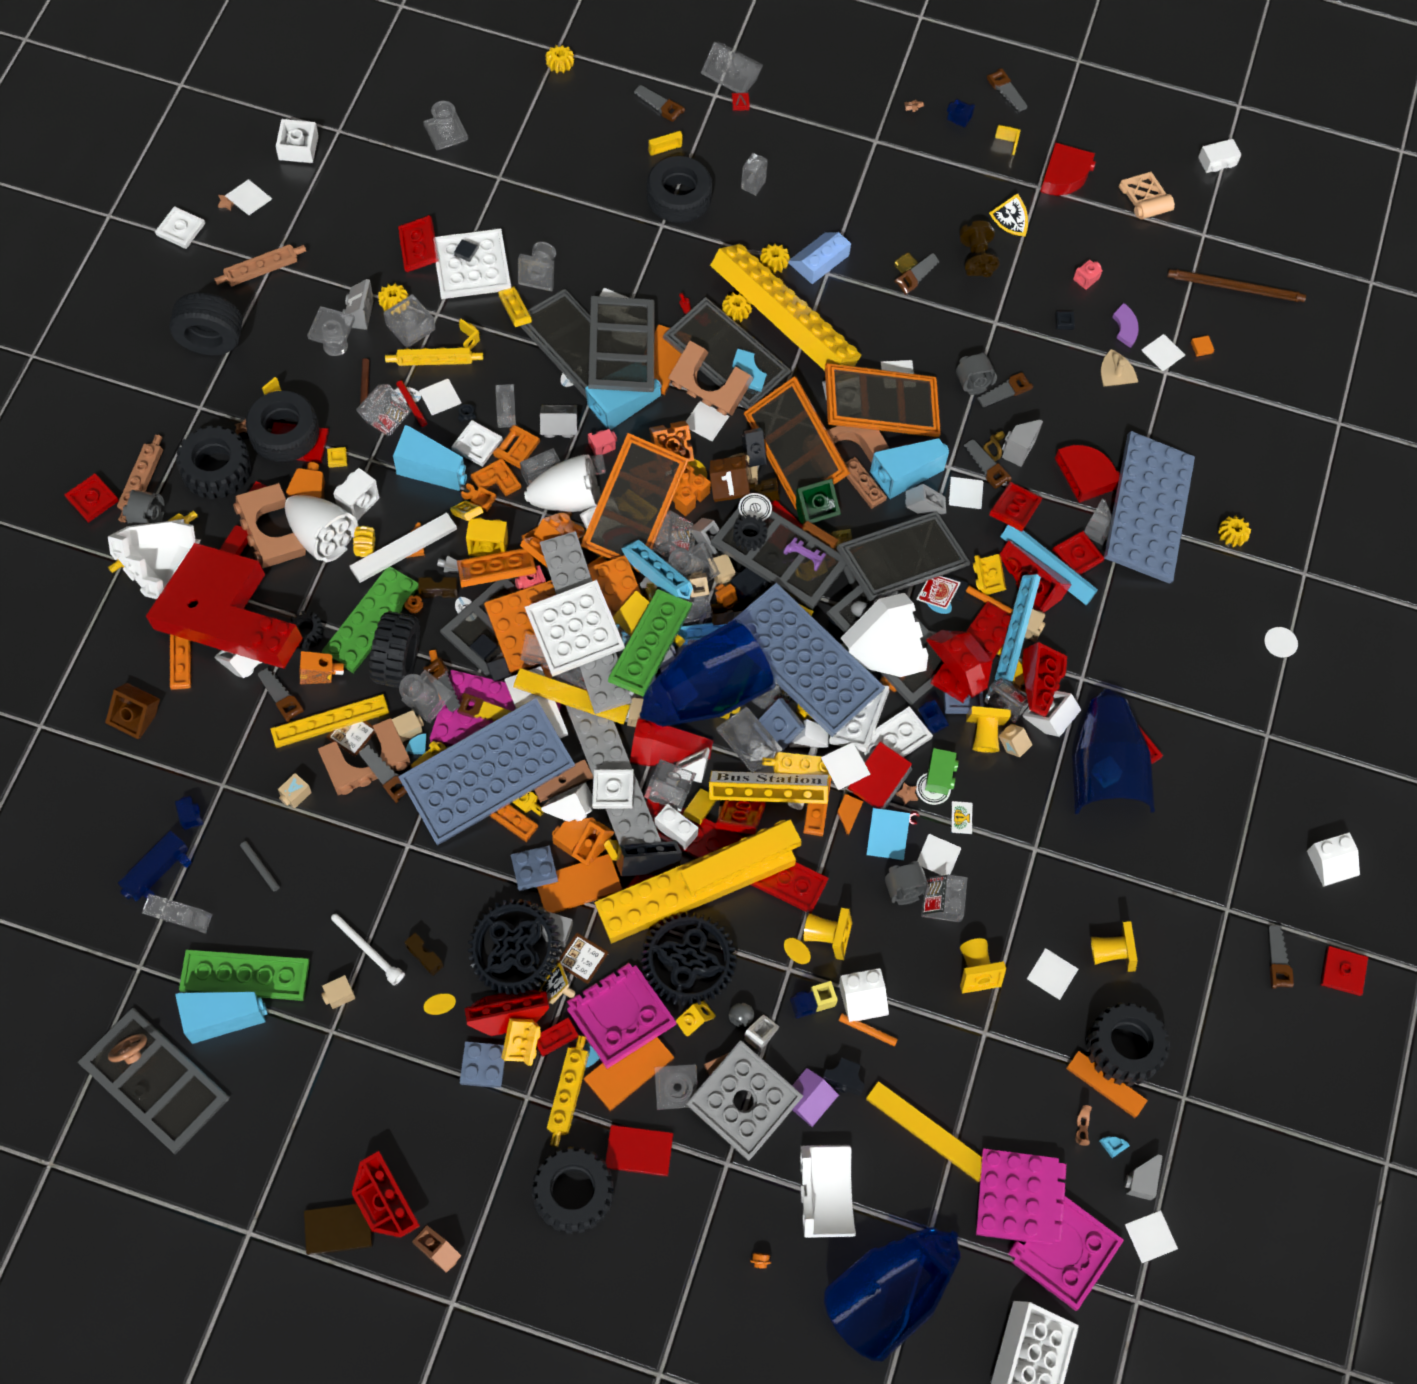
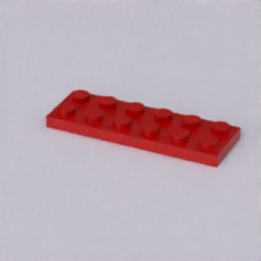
M987 601L966 632H970L989 657L994 660L1004 645L1012 615ZM943 663L930 684L964 703L969 696L968 692L945 663Z

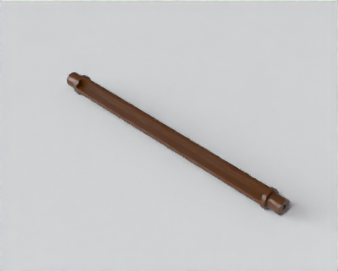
M1169 269L1167 277L1174 278V280L1179 279L1295 302H1305L1306 294H1301L1300 292L1185 272L1178 269Z

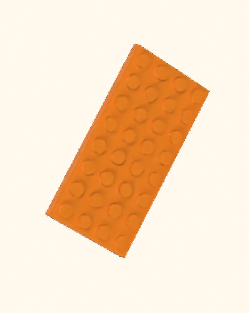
M625 555L588 568L592 581L597 580L612 617L635 591L641 594L630 563ZM552 580L484 603L503 657H505L511 674L518 672L520 668L528 669L546 662L525 607L555 596L556 593ZM615 624L620 636L626 633Z

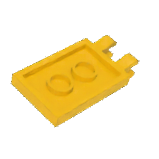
M635 591L613 616L615 624L631 637L650 602L639 592ZM677 634L673 642L681 647L685 640Z

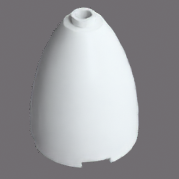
M580 455L567 459L540 474L529 484L527 491L524 492L526 501L542 509L560 512L586 511L597 505L601 494L595 476L596 470L590 456Z
M293 495L285 502L286 517L293 533L317 560L331 562L348 550L346 546L351 538L354 537L355 528L358 527L357 520L353 515L332 502L314 496Z

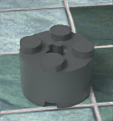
M985 353L970 357L965 356L960 359L956 375L963 390L967 391L968 394L976 395L983 393L987 390V386L995 384L997 374Z
M132 490L127 505L123 507L122 511L123 516H126L128 525L134 526L162 522L164 512H161V506H165L164 499L160 494Z
M913 861L902 867L896 865L889 868V873L884 879L892 903L897 901L898 905L916 902L919 900L918 896L924 894L925 897L930 892L923 868L919 865L918 861Z

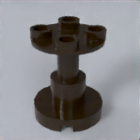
M987 221L972 222L973 225L969 227L965 225L959 232L961 243L970 247L971 252L975 253V256L965 263L966 274L968 276L990 277L1000 264L996 256L985 253L988 249V243L995 236L994 228Z

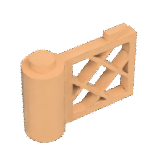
M1152 172L1121 180L1119 188L1123 194L1126 193L1134 204V213L1139 219L1142 220L1174 209L1173 197L1165 193ZM1149 179L1151 184L1144 183L1142 180ZM1133 184L1137 185L1136 189L1128 187V185ZM1139 187H1143L1148 189V191L1144 192L1138 189ZM1153 190L1158 192L1159 194H1150V191ZM1135 195H1140V196H1143V197H1145V198H1144V199H1141V200H1137V198L1135 197Z

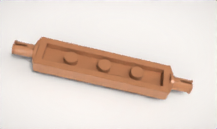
M289 244L225 268L224 275L216 277L214 280L217 285L226 281L231 286L237 285L297 262V255L306 252L305 246L293 248Z
M155 435L151 444L143 445L117 504L121 511L127 505L132 490L146 491L163 452V449L159 446L162 440L160 435ZM121 513L118 520L126 523V516H123V513Z

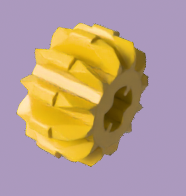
M556 45L555 48L550 47L549 52L546 54L547 67H550L551 71L556 70V73L559 71L564 73L565 70L570 71L574 64L573 52L570 51L569 47L564 48L563 45L561 47Z
M768 244L766 248H763L760 255L762 265L772 270L774 274L777 270L782 272L783 268L786 269L790 259L787 249H783L782 245L778 247L776 244L773 246Z
M395 283L393 286H390L388 284L387 288L382 287L381 292L378 294L379 305L383 307L384 311L389 310L391 314L393 311L399 313V309L405 310V305L408 304V293L402 285L397 286Z
M733 292L731 296L727 295L723 301L722 311L732 318L733 321L739 320L742 322L743 319L749 317L752 311V303L742 296L741 293L735 295Z
M1229 516L1221 522L1218 534L1221 535L1220 540L1226 541L1225 545L1231 543L1232 547L1236 545L1241 546L1244 542L1248 541L1251 529L1248 528L1249 523L1243 522L1244 517L1239 520L1237 516L1233 518Z
M361 526L355 528L353 538L355 556L367 557L374 553L375 532L373 527Z

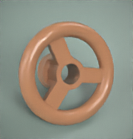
M136 1034L124 1039L109 1052V1061L119 1062L125 1060L127 1064L134 1063L142 1056L139 1050L146 1044L147 1037L144 1034Z

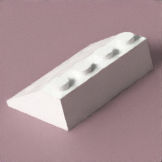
M1013 1301L991 1384H1064L1079 1325L1030 1302Z

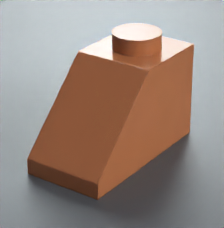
M427 1225L412 1241L446 1273L461 1257L444 1238Z

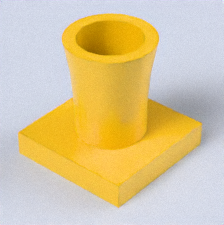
M977 706L970 708L966 714V722L977 723L972 748L974 751L985 753L1000 751L998 725L1004 726L1010 718L1011 710Z
M841 908L838 922L809 913L804 929V941L832 943L835 958L844 960L852 927L850 910Z
M1131 921L1123 922L1121 937H1091L1094 965L1117 959H1126L1127 972L1136 971L1138 960Z
M977 938L963 943L960 946V950L968 968H964L960 984L961 992L968 993L1001 987L1006 966L1004 962L990 963L987 940Z

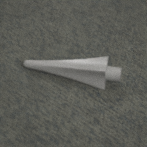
M447 556L446 560L439 558L437 566L444 567V572L459 573L457 560Z

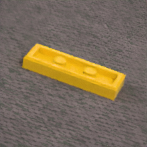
M515 287L498 292L499 298L515 327L532 322L531 316Z
M466 500L450 509L454 516L466 521L483 513L481 506Z

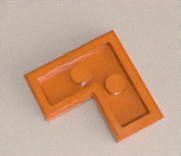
M503 458L471 474V479L478 488L486 489L497 483L505 496L521 489V484Z

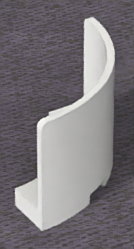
M801 1146L800 1172H802V1185H805L801 1186L804 1237L855 1236L851 1190V1146Z

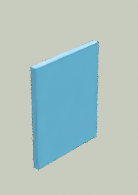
M873 808L866 855L904 860L910 813Z

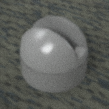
M861 601L854 602L851 606L852 613L862 617L867 603Z

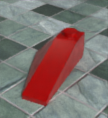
M1008 541L999 554L1008 572L1016 580L1018 588L1020 587L1023 575L1037 574L1041 577L1033 608L1036 611L1045 613L1062 600L1072 585L1060 574L1012 541Z
M1040 642L1024 649L1022 670L1029 710L1045 717L1054 700L1055 691L1060 687V680L1066 674L1067 656Z
M637 719L630 763L645 766H656V764L661 763L673 764L707 747L710 749L708 757L710 759L713 740L658 722Z

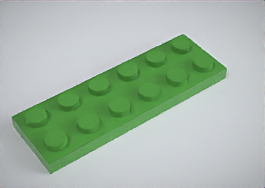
M392 567L386 568L321 652L331 654L332 661L344 663V668L354 673L371 652L375 631L381 616L388 611L401 613L407 599L411 595L414 596L417 592L418 583Z
M657 589L608 677V682L644 697L688 616L692 603Z
M186 950L179 990L180 992L192 993L255 992L259 998L304 1001L310 961L304 958Z

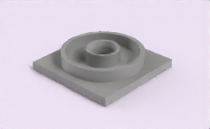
M740 1040L688 1100L686 1105L743 1157L750 1161L802 1099L803 1095ZM740 1090L748 1091L753 1097V1105L747 1111H740L734 1105V1096Z

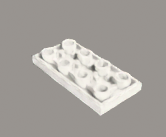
M541 666L529 670L530 672L545 676ZM517 675L505 678L506 686L516 709L536 698L559 738L568 736L555 701L514 688L513 685Z

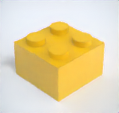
M483 518L469 520L466 534L469 556L480 557L507 551L509 540L507 522L484 520Z

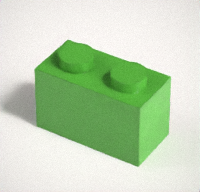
M933 748L925 791L948 795L949 790L954 788L955 778L952 776L953 771H957L959 760H955V752Z

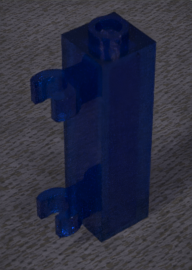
M169 831L118 882L122 889L120 893L128 900L132 898L136 902L144 896L152 904L157 897L150 888L177 861L185 868L192 863L190 858L185 855L189 850L186 844L173 832Z

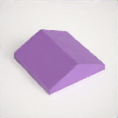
M806 1068L792 1085L803 1095L802 1099L792 1110L813 1127L839 1095L823 1078Z

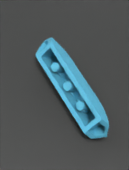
M640 540L630 542L621 548L628 561L662 591L681 599L690 598L693 590L690 581Z

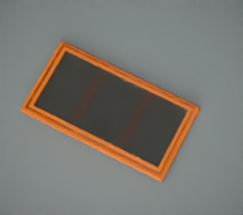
M830 363L825 364L829 425L939 437L941 435L936 377Z
M794 376L744 412L752 429L762 428L766 456L795 509L797 488L827 479H832L834 485L850 474L797 377Z
M627 433L580 546L611 560L624 556L621 548L635 540H640L652 550L689 459ZM630 563L632 569L640 572Z

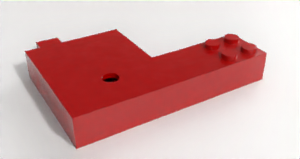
M235 525L220 550L194 543L146 615L153 629L284 669L303 638L295 624L244 610V607L265 576L259 561L240 556L248 544L247 531L243 530L241 526ZM192 601H198V605L196 607H188V605Z

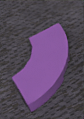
M1123 303L1112 318L1119 325L1117 339L1131 348L1138 335V322L1133 311Z

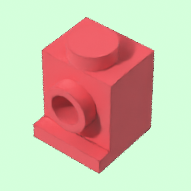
M1087 261L1076 270L1073 280L1087 290L1100 278L1102 273L1101 265L1098 262Z
M610 429L599 431L595 435H592V433L588 434V444L595 457L616 449L617 437Z
M540 565L536 566L535 574L519 576L515 579L518 590L546 582Z

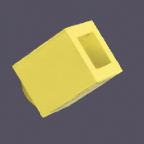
M831 981L811 987L810 996L816 1012L836 1006L838 999Z

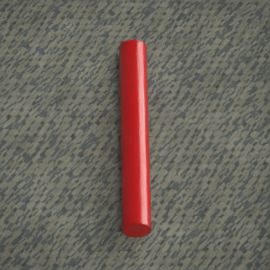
M402 380L398 381L396 385L420 426H426L427 422Z

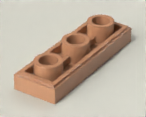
M856 457L845 462L850 472L846 477L871 509L886 501V495Z
M584 759L576 763L573 768L534 789V792L539 801L543 802L593 779V775Z

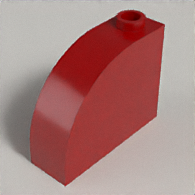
M1055 143L1040 192L1049 195H1067L1080 189L1086 182L1089 171L1094 169L1096 161H1093L1095 153Z
M1072 445L1058 449L1055 460L1079 503L1117 489L1120 473L1116 471L1112 462L1103 453L1083 445Z

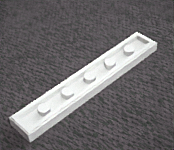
M445 513L350 565V569L359 583L457 530V526L450 516Z

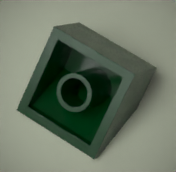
M832 479L797 488L796 509L801 524H805L807 521L814 523L841 514Z

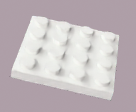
M501 229L435 237L439 259L436 262L441 299L493 293L511 288ZM462 239L478 246V250L470 262L454 256V251Z
M597 580L525 607L552 677L625 649Z

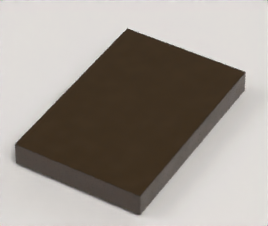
M357 1204L304 1211L306 1255L372 1247L371 1229Z

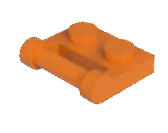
M512 425L509 429V434L501 445L495 448L493 455L498 459L503 458V460L521 469L540 443V438L516 425ZM516 436H519V438L508 451V453L505 452V450L508 448L513 439Z

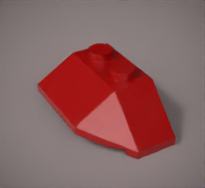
M941 630L926 639L972 698L988 688L993 660L970 632Z
M527 989L525 994L520 991L518 995H515L512 991L511 995L501 993L483 997L464 1009L468 1026L489 1036L507 1033L510 1018L532 1019L537 1023L549 1009V1003L545 991L538 992Z
M378 1151L360 1161L352 1195L371 1231L401 1238L420 1227L380 1152Z

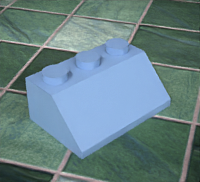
M825 232L792 257L788 263L813 284L849 256L851 243L839 232Z

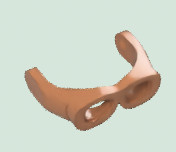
M1082 1106L1077 1116L1076 1123L1080 1129L1076 1133L1075 1140L1079 1145L1087 1146L1090 1144L1087 1128L1089 1126L1090 1111L1092 1110L1091 1106ZM1081 1118L1086 1119L1085 1126L1081 1125ZM1081 1132H1084L1085 1139L1080 1138Z

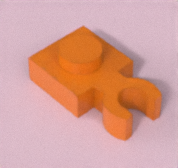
M466 484V489L470 490L469 493L461 492V496L464 499H471V503L481 506L482 510L486 512L496 499V494L482 487L475 490L471 484Z

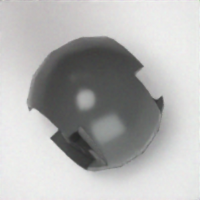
M735 1003L729 1010V1020L738 1027L749 1026L754 1019V1010L746 1003Z

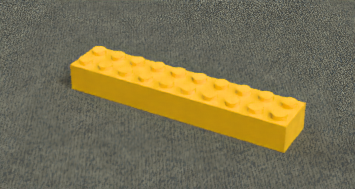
M738 244L718 250L710 266L824 371L826 363L846 366L856 365L861 357L856 347L850 345L817 312L808 307L805 301L797 297L793 290L786 287L781 279L775 277L769 268L763 266L757 257L752 256L747 251L745 246ZM834 373L836 377L842 375V373Z
M735 842V843L730 844V845H728V846L733 847V846L737 845L738 842ZM721 849L716 850V851H714V852H712V853H709V854H712V855L714 856V855L720 853V850H721ZM792 850L694 897H691L681 877V871L684 866L690 863L697 864L701 862V859L707 855L594 903L612 944L662 922L663 919L668 920L671 915L674 917L677 916V913H685L795 866L796 859Z

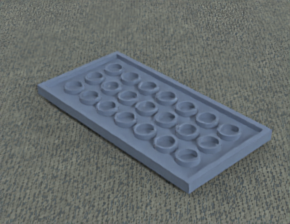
M1131 431L1128 433L1105 549V559L1169 584L1173 581L1195 456Z
M777 583L723 629L831 737L836 735L885 689L866 668Z
M535 698L398 777L434 841L439 845L573 768L575 764L538 700Z

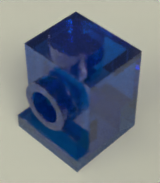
M956 100L955 103L951 102L947 109V112H949L947 120L965 128L973 116L975 105L972 104L970 106L960 100Z
M935 700L924 703L918 709L932 734L949 725Z
M191 796L183 797L175 802L180 824L184 830L204 824L200 816L198 803L194 804Z
M802 991L790 999L796 1019L816 1013L817 1004L813 992L807 993V991Z

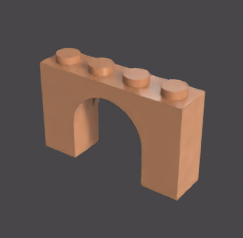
M689 341L668 377L672 381L671 385L680 390L682 387L688 390L686 393L693 398L698 396L702 398L701 402L709 407L714 405L719 413L724 416L728 413L732 416L754 378L735 367L722 388L716 391L701 389L697 381V374L709 352L694 342Z
M857 415L854 418L861 419V415ZM846 426L826 429L833 443L841 440H851L859 444L871 463L874 453L889 448L879 430ZM811 435L804 440L803 451L805 454L823 443L820 435ZM827 449L810 460L822 481L838 471Z
M279 483L237 495L236 503L233 504L236 514L241 516L240 523L242 529L248 533V543L250 547H254L255 560L260 562L262 568L305 556L306 549L294 533L282 537H269L263 534L256 525V521L263 514L285 508L286 498Z
M390 718L373 725L374 732L382 748L380 755L382 761H385L386 765H389L390 769H393L394 772L405 770L411 765L410 759L392 719ZM336 741L318 748L337 795L349 794L353 789L360 786L365 787L371 781L378 779L370 767L356 768L349 765L343 758Z

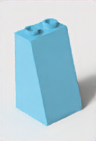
M637 362L602 380L647 382V367H643ZM656 378L654 379V392L588 389L587 386L585 392L588 407L605 427L611 430L660 397L661 384Z
M405 425L393 455L397 475L460 491L461 486L465 485L467 480V474H465L466 465H464L463 457Z
M938 438L878 451L873 455L870 473L889 499L944 471L949 449Z
M255 992L175 994L184 1034L192 1044L266 1022L264 1015H268L265 1003H263L261 997H257Z

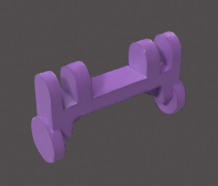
M794 538L785 548L784 554L787 555L788 552L802 554L813 561L814 570L817 571L826 554L823 553L819 556V550L812 552L803 547V541L797 544V538Z

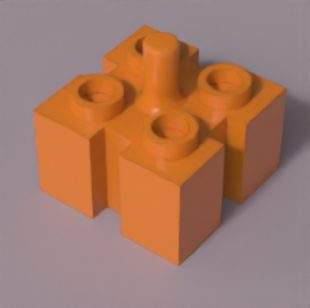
M685 421L671 423V428L668 429L664 425L649 428L653 444L689 459V462L694 461L692 446L686 441L690 440L691 437L689 425ZM654 454V460L660 467L665 464L673 465L672 461Z
M689 464L686 466L672 500L675 502V508L684 516H687L696 507V500L701 502L710 494L711 482L703 475H694V468ZM678 466L674 469L673 477L668 475L659 483L660 488L669 490Z

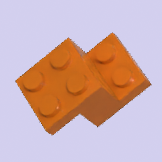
M561 512L543 518L534 535L523 539L520 546L547 567L540 546L541 541L576 531L580 543L586 531H584L581 525L574 523L567 514Z

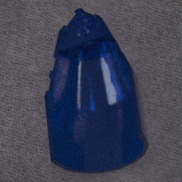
M735 619L686 646L677 658L669 664L667 669L649 686L643 697L644 700L639 715L642 719L662 727L723 717L773 690L776 686L775 677L769 661L755 636L742 621Z
M1105 689L1093 698L1088 705L1072 758L1075 814H1079L1081 808L1091 802L1113 798L1143 801L1150 806V813L1155 812L1151 753L1127 699L1111 689Z
M929 1227L910 1234L897 1242L892 1241L881 1248H873L826 1288L824 1304L828 1316L837 1332L849 1346L860 1355L872 1361H884L933 1316L961 1259L957 1240L958 1234L955 1231L943 1232L937 1231V1228Z

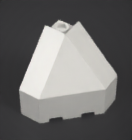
M184 519L127 526L108 536L112 557L115 560H120L124 565L123 570L132 581L136 580L142 587L140 591L143 595L154 599L159 597L193 544L200 543V540L195 539L193 525L185 524Z
M905 593L878 599L841 637V640L845 643V649L866 669L903 677L926 671L928 653L927 649L922 648L920 638L923 635L919 622L915 623L913 612L916 611L914 603Z

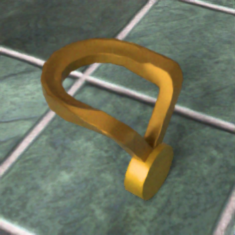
M1003 431L996 435H991V440L982 448L994 461L1000 459L1002 455L1001 446L998 441L1004 438L1005 434ZM992 443L995 444L998 450L996 457L987 448Z

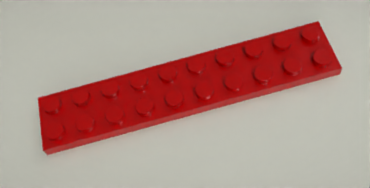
M651 793L646 802L654 825L655 817L667 804L681 815L685 811V808L654 793ZM687 818L698 827V836L686 850L680 846L679 848L682 852L697 859L738 842L745 837L733 831L716 829V823L706 818L701 824ZM656 828L662 842L673 841ZM795 862V866L750 885L812 914L829 878Z

